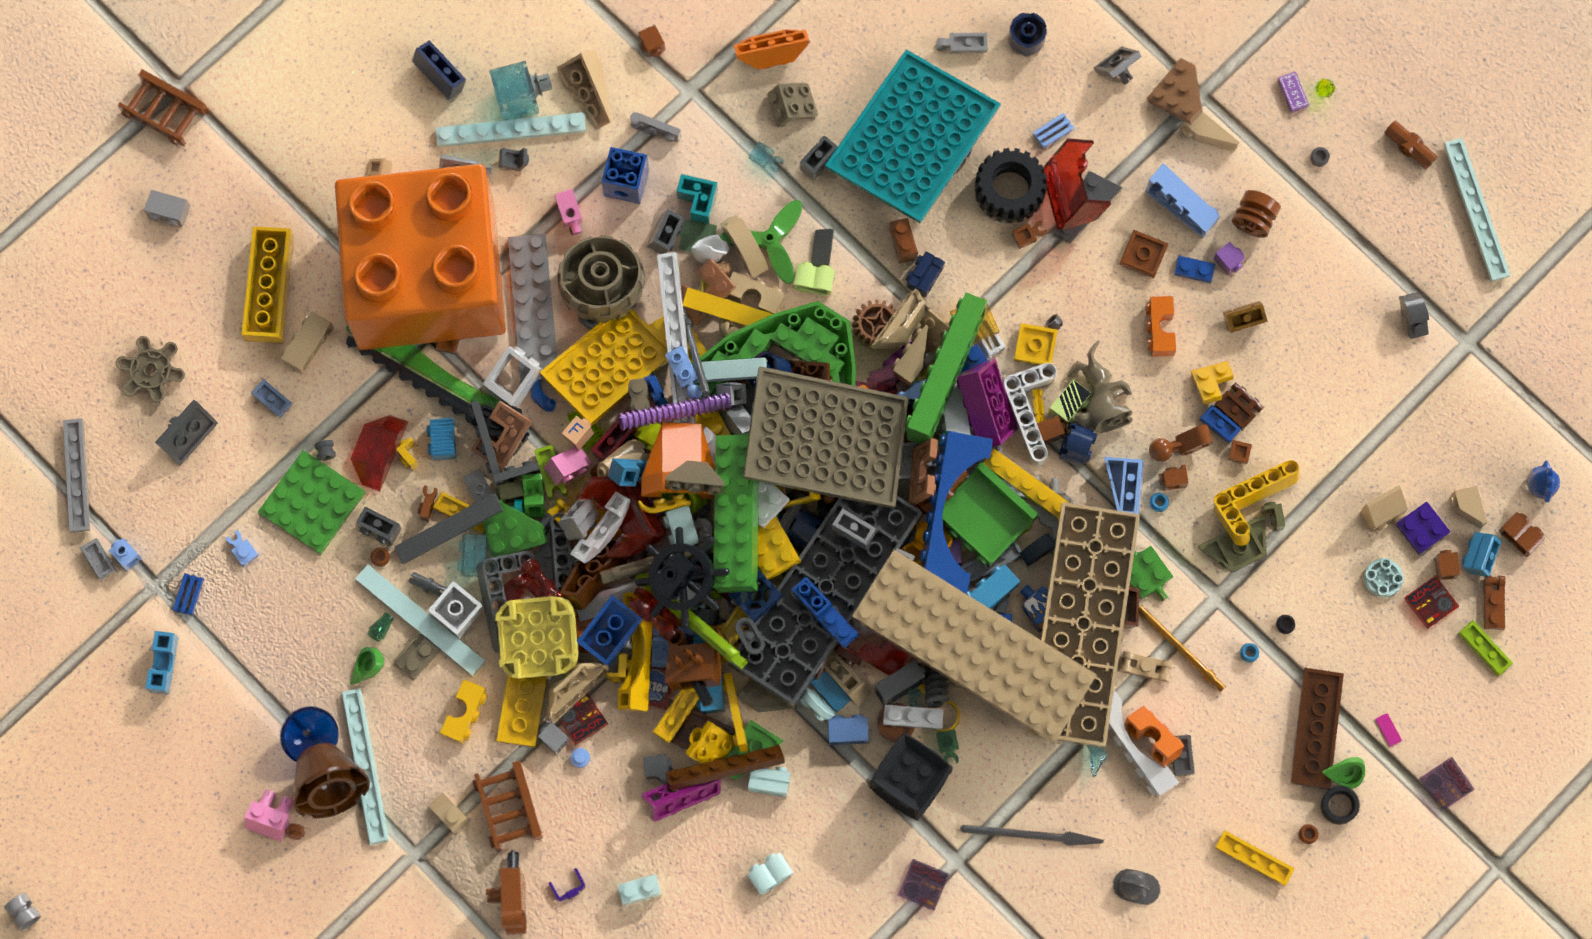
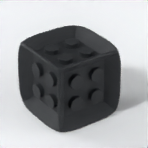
M903 733L878 766L868 786L888 804L906 816L919 821V818L926 812L942 789L948 775L952 773L953 766L917 739Z

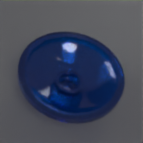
M305 706L293 711L285 719L280 730L282 749L295 762H297L298 756L307 748L320 743H331L337 746L339 739L338 726L333 716L326 710L316 706ZM305 730L310 731L307 736L303 734Z

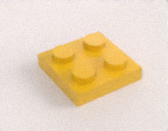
M1021 323L1014 361L1034 365L1052 364L1058 330Z

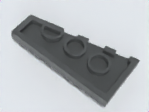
M1088 171L1058 225L1054 236L1071 244L1099 212L1111 202L1115 195L1122 190V187Z

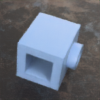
M124 538L115 541L111 545V549L108 550L127 571L142 559Z

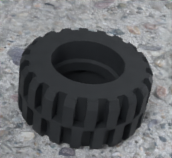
M1003 148L1001 153L997 150L993 152L992 157L988 155L984 159V163H981L978 168L974 186L975 198L977 202H980L979 207L982 211L987 210L986 215L990 218L995 216L996 221L1001 222L1004 219L1007 220V223H1012L1013 220L1022 222L1024 217L1027 219L1032 217L1033 213L1040 209L1047 189V175L1044 174L1045 169L1043 165H1038L1039 160L1035 156L1031 158L1030 153L1027 151L1021 153L1019 148H1015L1014 151H1010L1009 148ZM1006 172L1019 174L1028 183V191L1024 196L1017 199L1004 198L995 191L993 187L994 179Z

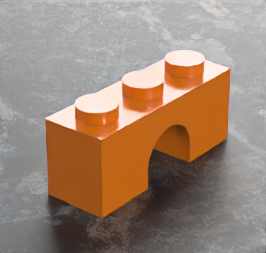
M1173 296L1150 297L1149 302L1145 306L1146 314H1149V321L1146 324L1147 332H1150V339L1147 342L1148 351H1151V357L1174 356L1176 353L1175 332L1168 333L1160 327L1161 321L1173 319Z
M1144 705L1126 718L1125 730L1136 741L1142 737H1151L1156 741L1150 755L1163 768L1180 757L1184 747L1181 740L1175 737L1168 730L1167 726L1162 724L1153 712Z

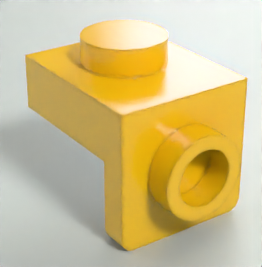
M410 437L408 440H402L396 450L401 456L399 460L405 468L409 466L414 470L419 465L408 452L415 445L414 440Z
M619 654L618 673H606L607 680H610L611 683H622V680L625 681L627 671H629L631 660H628L627 654Z

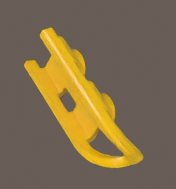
M677 494L672 496L673 500L665 502V498L653 500L654 507H647L641 501H638V504L647 513H658L691 505V502L684 498V494Z

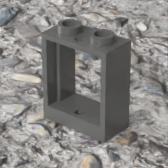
M914 660L877 683L874 692L883 706L892 704L924 683L926 670L921 663L917 664Z

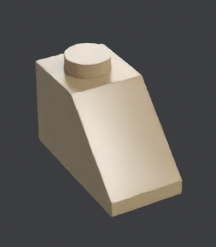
M1474 486L1455 490L1450 497V504L1452 508H1455L1456 514L1479 528L1484 527L1487 519L1478 487Z
M443 792L428 806L454 834L469 822L468 818Z

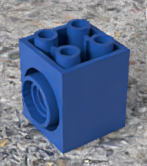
M610 147L601 181L604 197L641 204L649 173L647 155Z

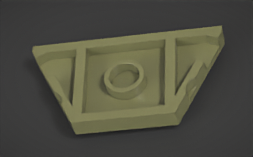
M1265 514L1247 522L1250 527V541L1248 544L1243 546L1236 545L1228 532H1225L1198 545V549L1230 573L1266 557Z

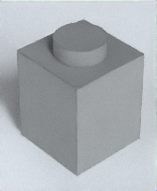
M552 722L549 725L545 724L539 730V739L556 755L570 741L569 737Z

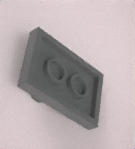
M193 399L178 417L175 416L169 420L171 424H168L166 431L155 443L178 465H181L218 422Z

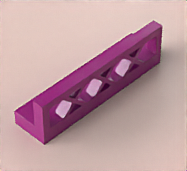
M721 779L677 789L678 791L675 793L667 792L670 788L668 783L643 793L642 799L650 807V818L656 822L721 794ZM654 796H656V797H661L660 799H658V800H656V801H653V800L651 799V797H654Z

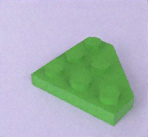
M500 499L499 501L504 511L482 522L492 557L513 554L548 543L542 523L533 520L521 511L505 504Z

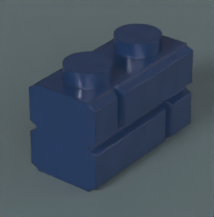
M925 251L923 256H918L914 264L916 265L915 270H910L905 279L907 281L906 287L911 291L917 289L924 298L928 296L945 267L944 260L935 257Z

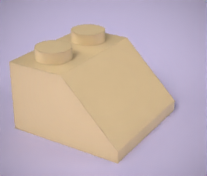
M1400 485L1366 503L1360 511L1371 532L1376 529L1381 531L1389 526L1387 523L1394 520L1397 522L1405 517L1404 513L1408 508Z

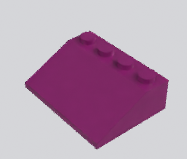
M996 358L983 362L957 377V387L961 390L963 406L968 411V422L973 427L974 436L993 439L992 447L1003 444L1018 428Z

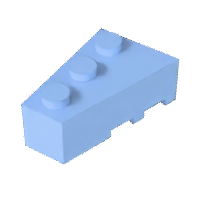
M1104 457L1117 511L1140 514L1144 470L1143 459Z

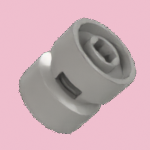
M26 893L16 896L4 906L8 915L14 917L13 922L19 931L34 925L42 917L36 907H31L32 901Z

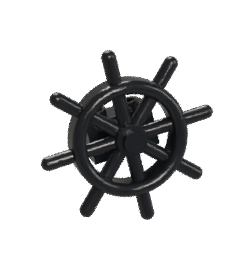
M676 527V544L666 547L661 552L651 544L646 545V551L655 559L651 565L649 577L636 579L635 584L636 586L650 585L651 591L658 601L650 612L652 618H656L662 609L667 607L681 611V625L683 628H688V610L695 609L704 602L714 611L719 609V604L710 597V594L714 587L715 577L728 576L730 570L728 568L714 569L711 559L706 554L715 541L714 537L709 536L702 546L698 548L693 545L684 544L682 527ZM684 552L694 555L690 561L685 557ZM699 561L702 565L703 571H698L699 569L696 567ZM703 579L701 588L693 580ZM687 587L696 594L690 600L687 597ZM678 596H680V602L673 601L676 600Z

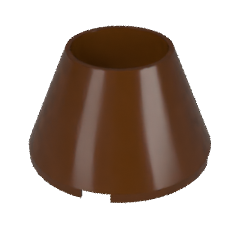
M331 743L316 744L304 750L297 758L292 804L295 811L303 817L305 815H311L313 819L332 817L355 806L357 799L362 794L363 796L367 794L370 780L367 773L337 746Z

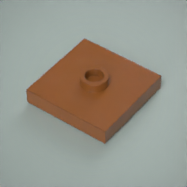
M1133 230L1119 265L1155 278L1169 243Z

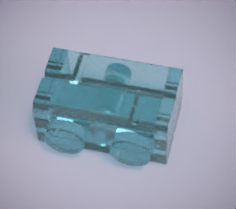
M463 535V540H459V552H462V559H458V571H461L462 576L477 577V564L487 558V537L485 535Z

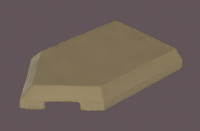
M751 680L737 694L738 697L757 712L797 709V705L795 708L790 707Z

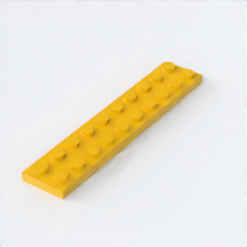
M719 412L702 413V415L696 414V424H701L703 430L707 427L716 436L731 435ZM776 516L764 528L758 524V565L767 579L770 580L801 562Z

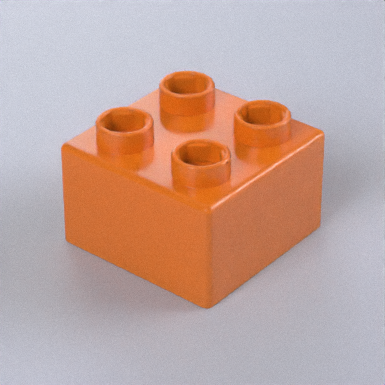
M474 164L345 178L335 182L344 316L358 349L369 350L496 336L506 332L495 203L484 165Z

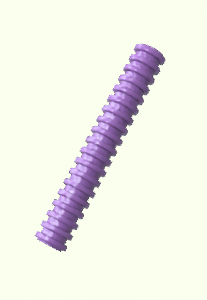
M726 392L724 395L707 396L706 399L701 397V400L696 398L695 401L690 399L689 402L687 400L683 403L680 401L678 404H666L665 407L661 405L659 408L655 406L654 409L652 407H649L648 410L644 408L643 411L639 409L637 412L620 413L618 416L619 425L622 430H626V428H637L638 425L643 427L644 424L648 426L649 423L653 425L655 422L661 423V421L678 420L679 417L684 419L685 416L689 418L690 415L694 417L696 414L702 415V413L719 412L720 409L724 411L725 408L730 410L732 402L730 395Z

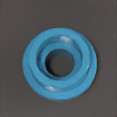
M1155 493L1150 498V507L1156 512L1165 511L1169 505V499L1163 493ZM1156 500H1161L1162 505L1158 506Z
M1246 643L1240 649V657L1245 662H1254L1259 657V649L1253 643ZM1251 650L1253 655L1247 656L1246 651Z

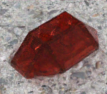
M388 415L364 424L350 458L363 486L381 491L408 421Z

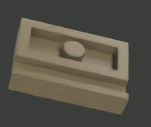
M418 632L393 660V663L415 680L437 656L440 650Z

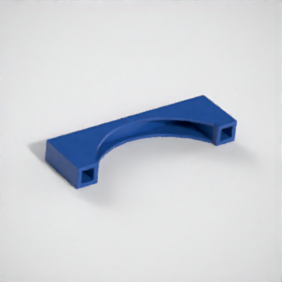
M944 431L939 438V446L941 448L940 454L938 453L936 458L937 472L933 475L935 476L936 490L934 495L929 497L931 508L926 515L928 526L923 534V542L925 544L924 550L922 549L920 552V561H922L921 567L960 591L968 593L971 574L966 573L959 566L948 548L943 531V508L948 492L956 479L977 461L990 458L993 439Z

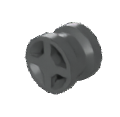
M332 440L320 441L314 445L318 451L317 460L326 461L336 457V452L333 451L334 443Z

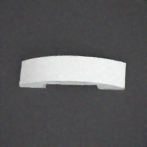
M615 492L605 505V508L608 510L587 540L585 541L581 538L570 554L584 564L599 554L621 526L628 511L630 500Z

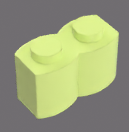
M809 262L797 264L793 289L830 296L835 270L827 265L815 267Z

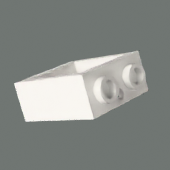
M517 346L515 348L507 347L483 382L484 386L514 407H519L540 376V371L543 370L539 367L540 363L532 357L528 359L524 356L525 352ZM512 356L531 369L514 395L496 382Z

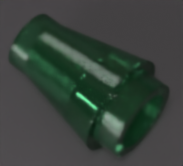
M385 612L369 627L367 634L375 641L380 642L382 639H385L394 618Z

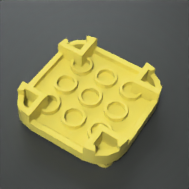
M550 596L505 602L498 614H496L495 621H498L501 660L498 661L500 668L512 678L552 676L568 673L576 667L578 660L574 609L569 600Z

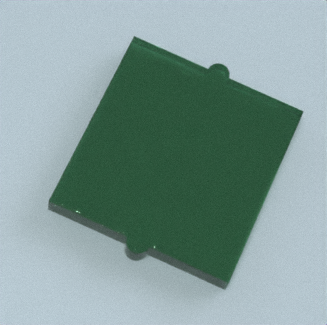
M684 220L683 230L680 233L679 250L691 252L692 246L697 241L707 236L715 235L717 225Z

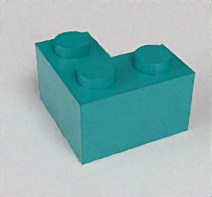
M681 174L676 191L677 199L693 202L690 212L691 220L709 224L718 192V182Z

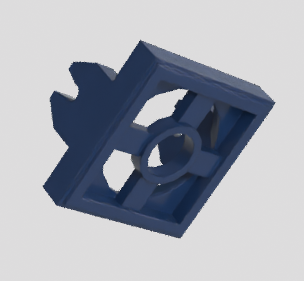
M759 571L757 582L764 585L757 589V591L748 592V600L746 602H742V592H731L728 594L729 598L754 623L783 597L771 581ZM769 589L770 596L766 603L763 600L764 593ZM754 592H760L761 598L758 601H752L751 595ZM752 604H759L761 606L758 609H748Z

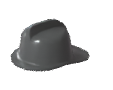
M1125 869L1120 871L1113 881L1115 893L1119 898L1126 901L1148 905L1157 900L1160 894L1158 880L1145 872Z

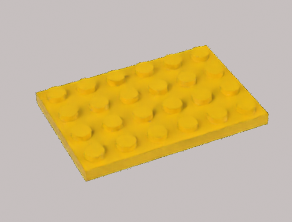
M631 309L629 314L620 319L598 323L540 371V376L582 418L587 419L593 425L629 395L628 384L630 380L644 378L655 373L669 362L665 355L668 353L667 343Z

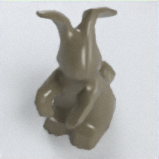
M1096 341L1087 353L1088 365L1079 361L1075 362L1067 376L1070 377L1075 372L1082 371L1087 382L1093 388V396L1088 403L1087 412L1075 414V423L1082 427L1091 426L1096 432L1104 433L1129 425L1133 421L1131 417L1133 412L1126 405L1118 407L1115 401V397L1123 394L1131 395L1132 391L1128 383L1123 380L1110 382L1112 378L1110 371L1094 358L1095 350L1100 341Z

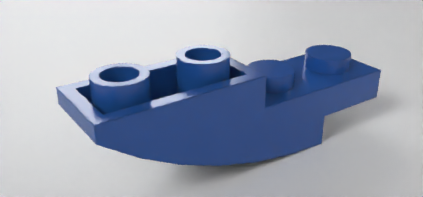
M807 577L791 589L817 622L843 648L859 636L858 632L839 614L831 602Z

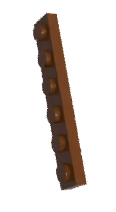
M780 745L665 772L670 791L783 764L785 763V758Z

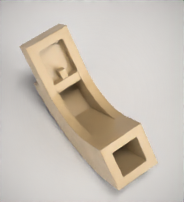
M735 215L720 223L723 231L733 242L746 271L752 278L769 270L756 240L742 218Z

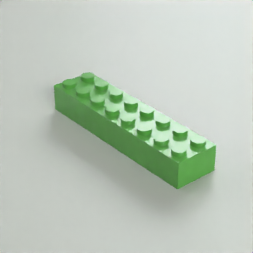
M966 292L963 298H959L956 305V314H952L949 321V330L944 332L941 348L938 347L935 353L934 365L931 364L928 369L927 382L923 381L920 388V399H915L912 407L914 409L912 416L909 415L906 420L905 432L907 433V440L920 445L933 438L957 382V377L962 371L986 315L987 300Z
M749 434L716 436L715 472L724 481V494L719 493L715 495L714 569L728 568L730 570L728 576L715 577L713 588L719 593L757 591L759 482L743 479Z

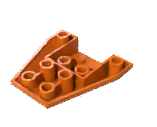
M662 422L642 475L641 497H661V493L664 492L700 494V499H715V495L708 492L700 491L693 493L685 489L674 491L665 487V477L687 460L707 462L715 471V464L701 424Z

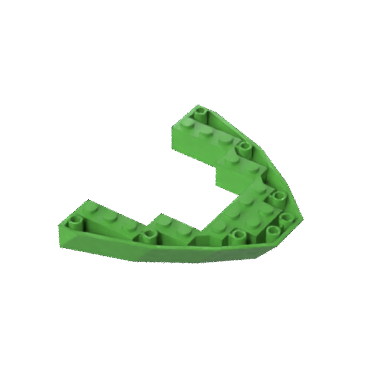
M819 301L774 313L727 335L700 357L701 362L752 359L761 352H769L775 344L800 361L829 363L830 380L833 382L855 386L856 362L850 321ZM727 381L707 382L710 390V395L708 396H717L716 385L726 383Z

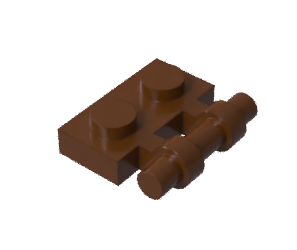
M1235 382L1231 389L1236 393L1233 395L1227 390L1222 395V400L1217 401L1214 406L1242 428L1241 430L1243 431L1256 416L1251 410L1254 408L1260 413L1264 407L1256 397L1253 398L1246 392L1247 389L1245 387H1241ZM1240 397L1243 398L1248 403V405L1245 406L1238 399Z

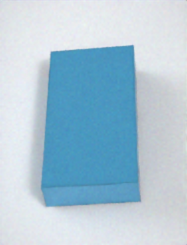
M826 670L820 675L819 679L811 682V685L836 713L851 701L849 696Z

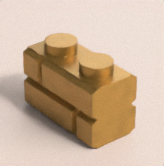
M1260 301L1235 308L1233 311L1223 312L1227 329L1231 333L1268 322L1263 303Z

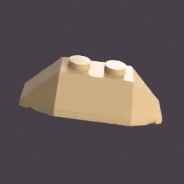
M917 289L905 296L870 347L873 349H897L901 345L906 346L911 341V334L920 328V321L924 317L925 302Z
M603 662L577 663L573 670L565 673L561 679L555 680L549 689L547 716L549 720L555 724L585 694L606 677V673L611 672L609 667Z

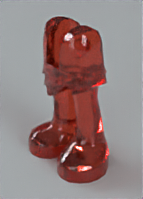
M535 559L527 560L521 567V571L524 574L518 575L512 582V586L516 590L527 589L536 598L561 597L560 591L551 579L546 578Z
M636 588L633 593L636 598H631L628 604L645 622H651L665 640L672 638L678 629L675 624L680 619L666 607L658 614L664 621L658 616L652 618L650 612L658 603L657 599L646 589Z

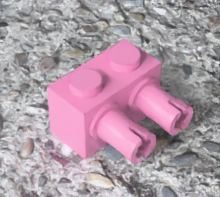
M266 789L259 803L253 801L244 817L245 829L281 842L286 834V828L289 826L288 813L293 805L292 799L284 796L277 810L270 808L276 794L273 791L268 794L269 790Z

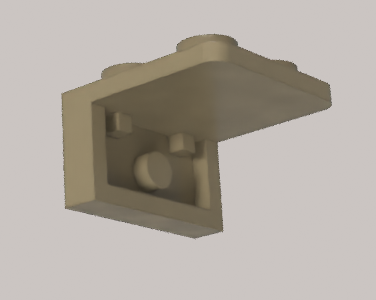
M808 83L778 84L767 93L777 128L784 127L792 119L816 118L818 116Z

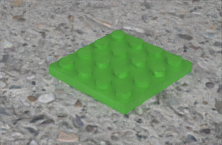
M302 450L258 510V513L322 555L366 492Z

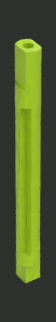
M646 572L638 574L635 577V581L639 578H648L649 574ZM650 585L642 586L654 597ZM669 609L681 620V611ZM688 610L689 628L730 663L736 664L742 670L748 662L740 655V652L696 614Z

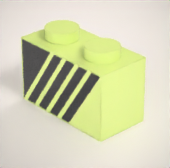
M1073 379L1050 407L1049 413L1053 417L1058 416L1060 421L1063 420L1067 427L1070 422H1075V414L1081 408L1084 410L1087 408L1091 392Z

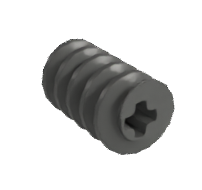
M926 665L925 705L930 708L940 707L944 703L949 702V697L947 696L949 695V690L947 689L949 687L947 682L949 679Z

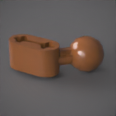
M1200 425L1175 437L1176 441L1170 442L1165 438L1153 440L1149 446V454L1155 461L1165 462L1170 459L1174 452L1180 451L1181 456L1189 455L1212 445L1213 441L1208 426Z

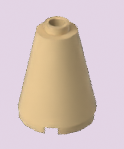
M634 439L627 441L599 463L597 474L604 481H613L608 477L612 459L648 460L650 455L645 453L643 449L646 447L640 441Z

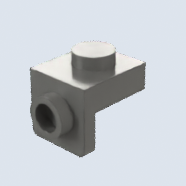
M507 148L499 150V168L521 171L528 165L529 155H527V148H522L520 151Z

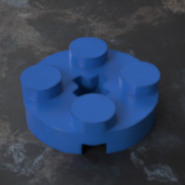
M654 373L644 377L656 406L659 408L661 405H664L665 407L668 402Z

